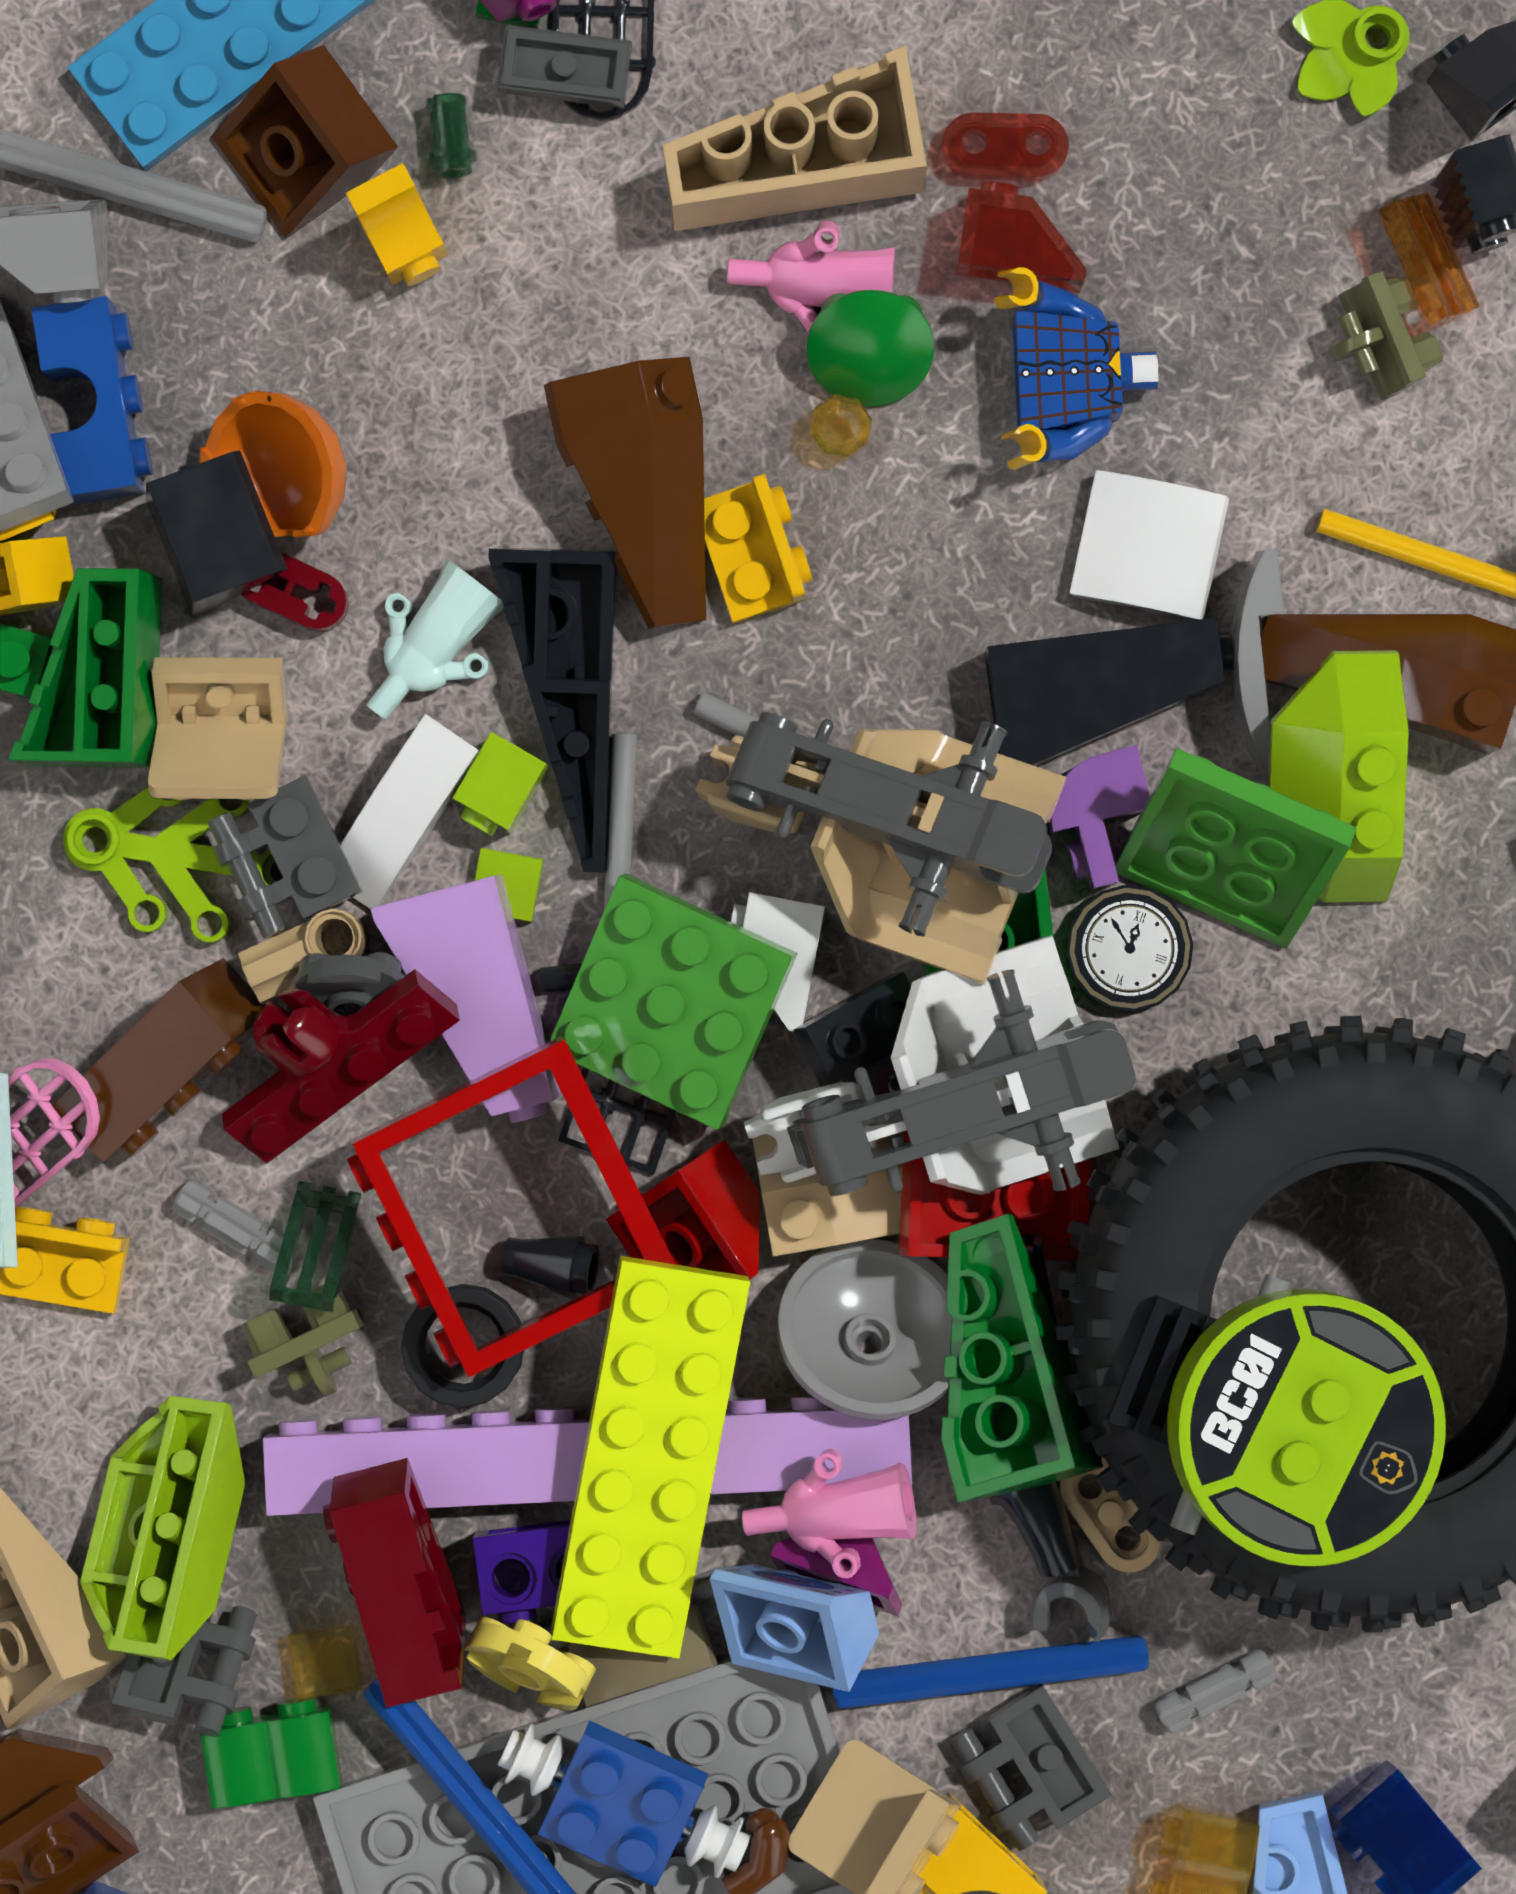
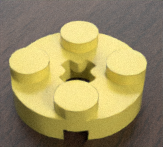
M481 1617L464 1651H469L466 1656L469 1663L495 1683L516 1694L520 1686L541 1691L536 1702L560 1710L572 1711L578 1708L596 1671L595 1666L586 1659L569 1652L561 1653L551 1647L549 1643L552 1636L548 1631L522 1619H518L513 1629L494 1619Z

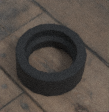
M470 1284L447 1287L457 1308L465 1307L482 1312L492 1320L499 1330L500 1336L522 1325L521 1320L509 1302L489 1288ZM417 1305L405 1324L401 1351L405 1371L420 1392L438 1404L466 1408L485 1404L507 1389L521 1368L524 1351L497 1363L491 1373L479 1381L466 1384L448 1381L436 1373L428 1361L425 1347L428 1330L438 1316L432 1305L423 1310Z

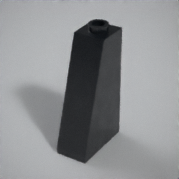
M1217 618L987 646L984 652L993 726L996 724L1007 731L998 754L1033 766H1038L1217 688L1225 681L1224 671L1233 670V652L1230 635L1228 632L1219 633Z

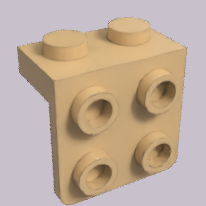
M154 657L152 681L157 728L148 776L149 794L155 798H173L176 800L268 799L275 796L279 788L287 728L283 658Z
M851 1740L842 1748L790 1834L788 1847L793 1854L854 1894H920L925 1880L919 1875L931 1855L941 1856L953 1839L959 1827V1822L954 1820V1817L961 1804L866 1743L859 1740Z

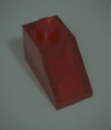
M995 181L983 182L981 189H968L955 275L1011 283L1004 277H998V272L1025 267L1031 270L1039 281L1064 288L1071 292L1080 293L1085 282L1086 267L1033 197L1019 195V187Z

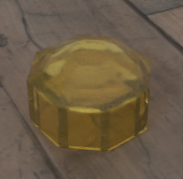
M833 395L814 408L809 436L823 456L848 460L867 447L872 418L859 399Z

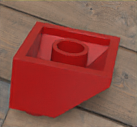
M725 1139L642 1194L676 1265L748 1276L749 1280L758 1274L760 1191ZM620 1210L606 1218L605 1220L629 1256L643 1259Z

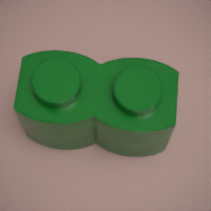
M307 1696L278 1702V1713L253 1717L252 1707H236L233 1714L225 1715L219 1736L212 1737L200 1733L211 1808L241 1806L277 1798L304 1796L339 1789L343 1779L332 1706L324 1705L317 1707L315 1697Z

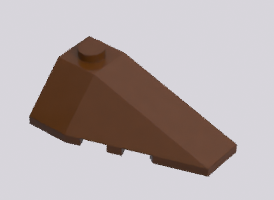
M690 357L640 360L544 384L557 449L566 467L575 465L591 497L585 504L594 521L602 519L617 549L614 562L648 629L705 621L703 417Z
M1471 614L1267 615L1261 633L1266 682L1297 691L1321 668L1320 664L1332 651L1396 650L1399 653L1409 729L1488 755L1502 748L1516 705V629Z

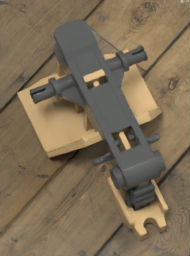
M762 712L758 721L750 722L744 737L736 735L732 738L730 743L733 747L714 744L710 757L714 764L729 769V774L720 783H711L708 780L700 779L695 790L699 798L708 802L713 811L732 822L777 833L780 838L796 833L799 830L805 813L823 816L810 848L848 934L876 947L941 970H949L985 985L995 955L1002 942L1001 935L1018 893L1031 892L1038 886L1051 855L1052 843L1047 835L1046 823H1050L1066 783V776L998 754L1007 731L996 724L992 728L991 722L986 721L981 722L973 745L948 737L934 729H859L850 751L826 744L833 729V722L829 719L821 722L815 738L812 739L795 733L797 726L786 718L773 713Z

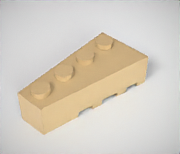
M906 45L885 53L884 59L858 70L854 66L831 76V81L802 93L796 94L793 91L772 100V105L746 116L734 115L662 145L674 231L925 192L927 164Z

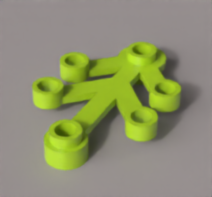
M147 787L113 812L101 808H89L78 812L69 820L63 834V846L66 855L71 862L81 869L91 872L102 871L128 908V919L135 929L146 933L160 930L167 922L168 908L161 898L146 893L125 858L151 862L190 917L191 930L197 939L206 943H218L226 938L231 928L229 915L224 909L212 905L187 869L228 876L233 875L228 865L221 867L213 851L214 847L194 844L192 842L210 830L207 823L212 819L231 812L233 818L244 816L250 810L247 803L252 800H244L239 809L228 811L222 806L221 799H208L155 837L129 832L162 806L175 808L182 805L186 800L155 798L149 794V788ZM95 828H101L107 835V844L99 852L89 851L85 844L87 833ZM267 849L262 855L251 854L266 886L275 883L273 868L276 862L270 849ZM151 901L157 905L159 917L154 924L144 926L137 919V909L142 903ZM208 912L217 913L222 920L221 930L214 936L204 935L199 928L201 917Z

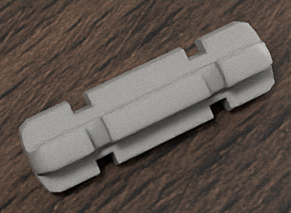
M189 1180L182 1187L172 1207L175 1213L191 1223H194L196 1219L202 1221L204 1224L201 1229L243 1255L248 1250L254 1253L253 1261L269 1271H276L281 1267L292 1249L293 1242L289 1237L274 1228L269 1232L262 1229L263 1221L222 1196L216 1201L210 1197L213 1191L196 1180Z
M1256 1648L1239 1657V1664L1232 1667L1230 1663H1227L1184 1685L1186 1691L1178 1694L1174 1690L1157 1699L1154 1707L1163 1727L1169 1733H1175L1192 1724L1190 1718L1199 1715L1202 1719L1247 1696L1246 1689L1253 1687L1256 1691L1274 1682L1277 1675L1267 1653L1260 1648Z

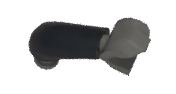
M950 1475V1488L951 1490H954L953 1482ZM1053 1482L1043 1486L990 1497L991 1505H1001L1012 1517L1032 1555L1039 1574L1048 1578L1035 1601L1032 1630L1047 1631L1053 1618V1601L1059 1597H1067L1076 1600L1083 1606L1087 1615L1084 1629L1098 1643L1105 1635L1112 1616L1109 1589L1102 1577L1091 1569L1081 1567L1083 1560L1057 1483Z

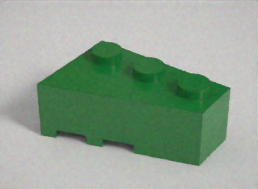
M76 569L49 644L54 647L41 683H35L29 703L33 704L20 741L14 742L8 760L42 767L150 769L157 728L152 668L154 657H160L162 578L141 569Z

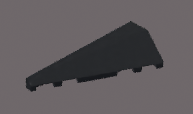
M489 548L488 559L496 578L508 625L512 631L550 763L553 766L562 796V803L580 855L583 872L605 873L616 564L614 558L617 551Z

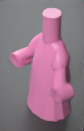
M823 221L817 226L814 233L801 242L791 241L781 245L773 252L768 261L729 258L727 284L766 287L774 302L789 314L794 313L809 334L810 328L818 316L813 306L821 307L823 302L833 294H848L861 290H882L893 293L895 247L880 250H835L839 240V227L833 221ZM825 233H829L832 235L833 238L830 240H826L822 237V235Z
M827 1449L816 1458L814 1466L806 1478L802 1477L789 1487L784 1494L781 1505L743 1510L742 1523L746 1536L786 1531L792 1540L804 1550L812 1553L817 1551L832 1565L833 1571L837 1576L850 1578L861 1567L859 1554L853 1548L842 1549L835 1542L836 1539L903 1538L915 1540L917 1517L909 1473L905 1464L899 1462L883 1470L825 1485L827 1479L834 1478L843 1468L840 1453L835 1449ZM825 1460L832 1461L834 1468H828L825 1465ZM843 1559L850 1560L852 1567H846L843 1564Z

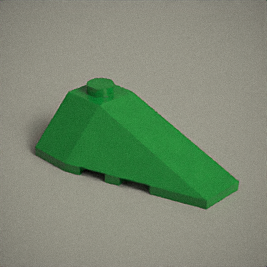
M1006 1214L951 1232L949 1237L947 1312L951 1315L950 1356H945L944 1377L949 1378L947 1417H942L941 1440L957 1502L964 1503L1043 1486L1103 1468L1101 1455L1096 1454L1091 1442L1082 1444L1078 1431L1089 1421L1084 1407L1078 1406L1076 1394L1067 1395L1061 1378L1074 1372L1062 1340L1055 1339L1054 1325L1056 1324L1013 1215Z

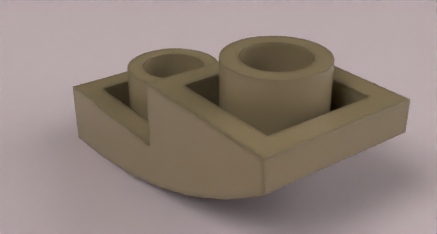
M699 1603L689 1606L679 1659L577 1643L567 1645L570 1653L586 1659L596 1668L583 1696L586 1707L718 1665Z

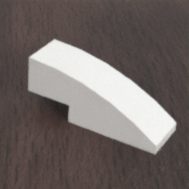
M427 714L423 716L341 843V847L363 890L362 893L353 898L369 909L380 906L447 809L446 805L457 791L479 753L478 749Z

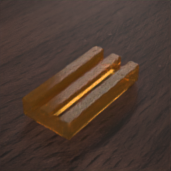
M1428 192L1416 197L1415 195L1410 196L1404 200H1394L1378 210L1384 228L1430 326L1464 316L1480 307Z

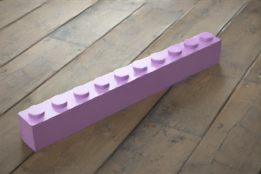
M811 1395L791 1397L792 1408L766 1409V1398L728 1400V1411L725 1414L711 1494L787 1491L795 1481L802 1477L806 1478L813 1468L816 1458L827 1449H835L840 1453L843 1468L834 1478L827 1479L825 1485L883 1470L899 1462L905 1464L912 1485L909 1415L884 1420L858 1418L836 1411ZM550 1407L535 1409L536 1420L510 1421L509 1410L471 1412V1423L447 1425L445 1413L407 1415L406 1427L382 1428L381 1416L350 1417L343 1419V1430L318 1431L316 1419L280 1421L279 1433H269L263 1438L266 1516L323 1513V1506L330 1504L333 1477L408 1458L426 1508L574 1501L590 1418H574L573 1407ZM825 1460V1465L828 1468H834L832 1461Z

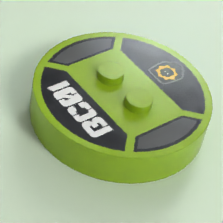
M1289 1289L1260 1295L1239 1304L1218 1318L1201 1334L1189 1350L1174 1381L1168 1408L1167 1434L1173 1467L1183 1490L1198 1512L1215 1529L1239 1546L1265 1559L1296 1566H1325L1349 1561L1375 1550L1398 1534L1413 1519L1431 1492L1439 1473L1446 1439V1419L1444 1402L1435 1373L1425 1354L1401 1326L1378 1310L1339 1294L1314 1289Z

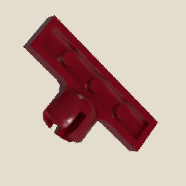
M416 969L357 1013L347 1017L335 1014L306 990L291 988L281 991L278 997L295 1010L290 1014L279 1004L269 1000L257 1015L253 1025V1034L256 1040L255 1049L280 1068V1070L222 1113L223 1129L268 1164L459 1022L460 1017L457 1004Z

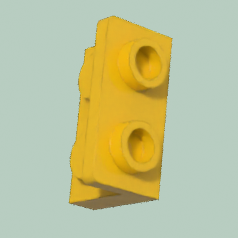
M764 473L752 477L751 483L704 498L705 544L732 624L805 601L803 584L812 582L813 578L802 546L799 545L793 548L789 546L783 524L792 522L793 519L782 486L778 485L770 488Z
M15 1206L18 1267L0 1269V1294L112 1314L117 1313L130 1237L114 1235L116 1225L114 1222L77 1217L76 1228L51 1224L53 1212Z

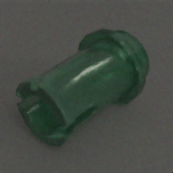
M443 93L433 95V98L428 97L425 104L428 109L432 152L426 156L427 164L434 167V176L438 178L452 179L471 174V164L477 160V152L470 149L466 96L459 93Z

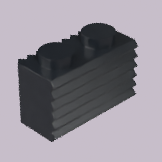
M1510 134L1455 150L1431 183V186L1438 189L1435 198L1442 201L1438 209L1446 213L1442 221L1450 225L1446 231L1447 234L1453 237L1450 246L1456 249L1469 246L1472 255L1485 253L1504 246L1508 243L1507 236L1516 232V153Z

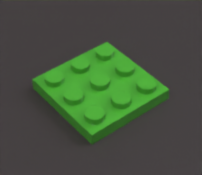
M1176 748L1116 860L1115 867L1117 874L1287 949L1348 852L1357 827L1336 819L1328 812L1311 808L1275 792L1267 785L1255 783L1223 769L1206 758L1194 756Z
M624 873L618 876L550 1041L563 1035L578 1065L719 1130L727 1120L798 953Z

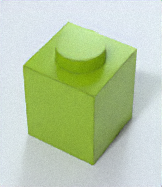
M490 732L452 797L457 803L465 807L459 818L490 836L494 835L498 826L512 833L549 770V766L504 738Z

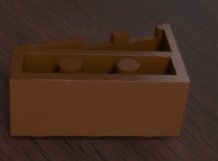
M224 958L175 984L83 1075L97 1098L100 1114L98 1132L89 1145V1149L102 1163L123 1151L130 1158L139 1153L159 1134V1131L153 1124L167 1112L172 1117L179 1114L202 1092L197 1087V1084L211 1072L215 1076L220 1074L244 1052L241 1044L253 1034L254 1022L265 1003L261 1004L251 987ZM72 1085L52 1106L62 1118L82 1099L76 1088ZM86 1112L82 1113L71 1123L72 1130L81 1140L85 1136Z

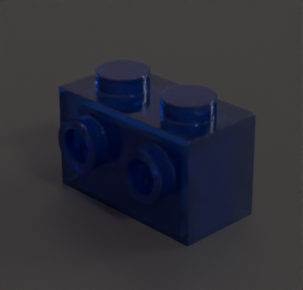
M1388 1760L1384 1761L1329 1809L1331 1814L1341 1824L1332 1833L1357 1863L1368 1856L1383 1874L1374 1882L1382 1894H1454L1482 1870L1399 1769Z

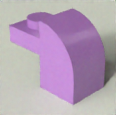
M1137 745L1102 753L1076 765L1066 775V783L1050 823H1047L1049 836L1074 830L1076 841L1066 844L1068 857L1075 880L1086 878L1089 891L1111 886L1119 882L1104 822L1141 813L1150 797Z

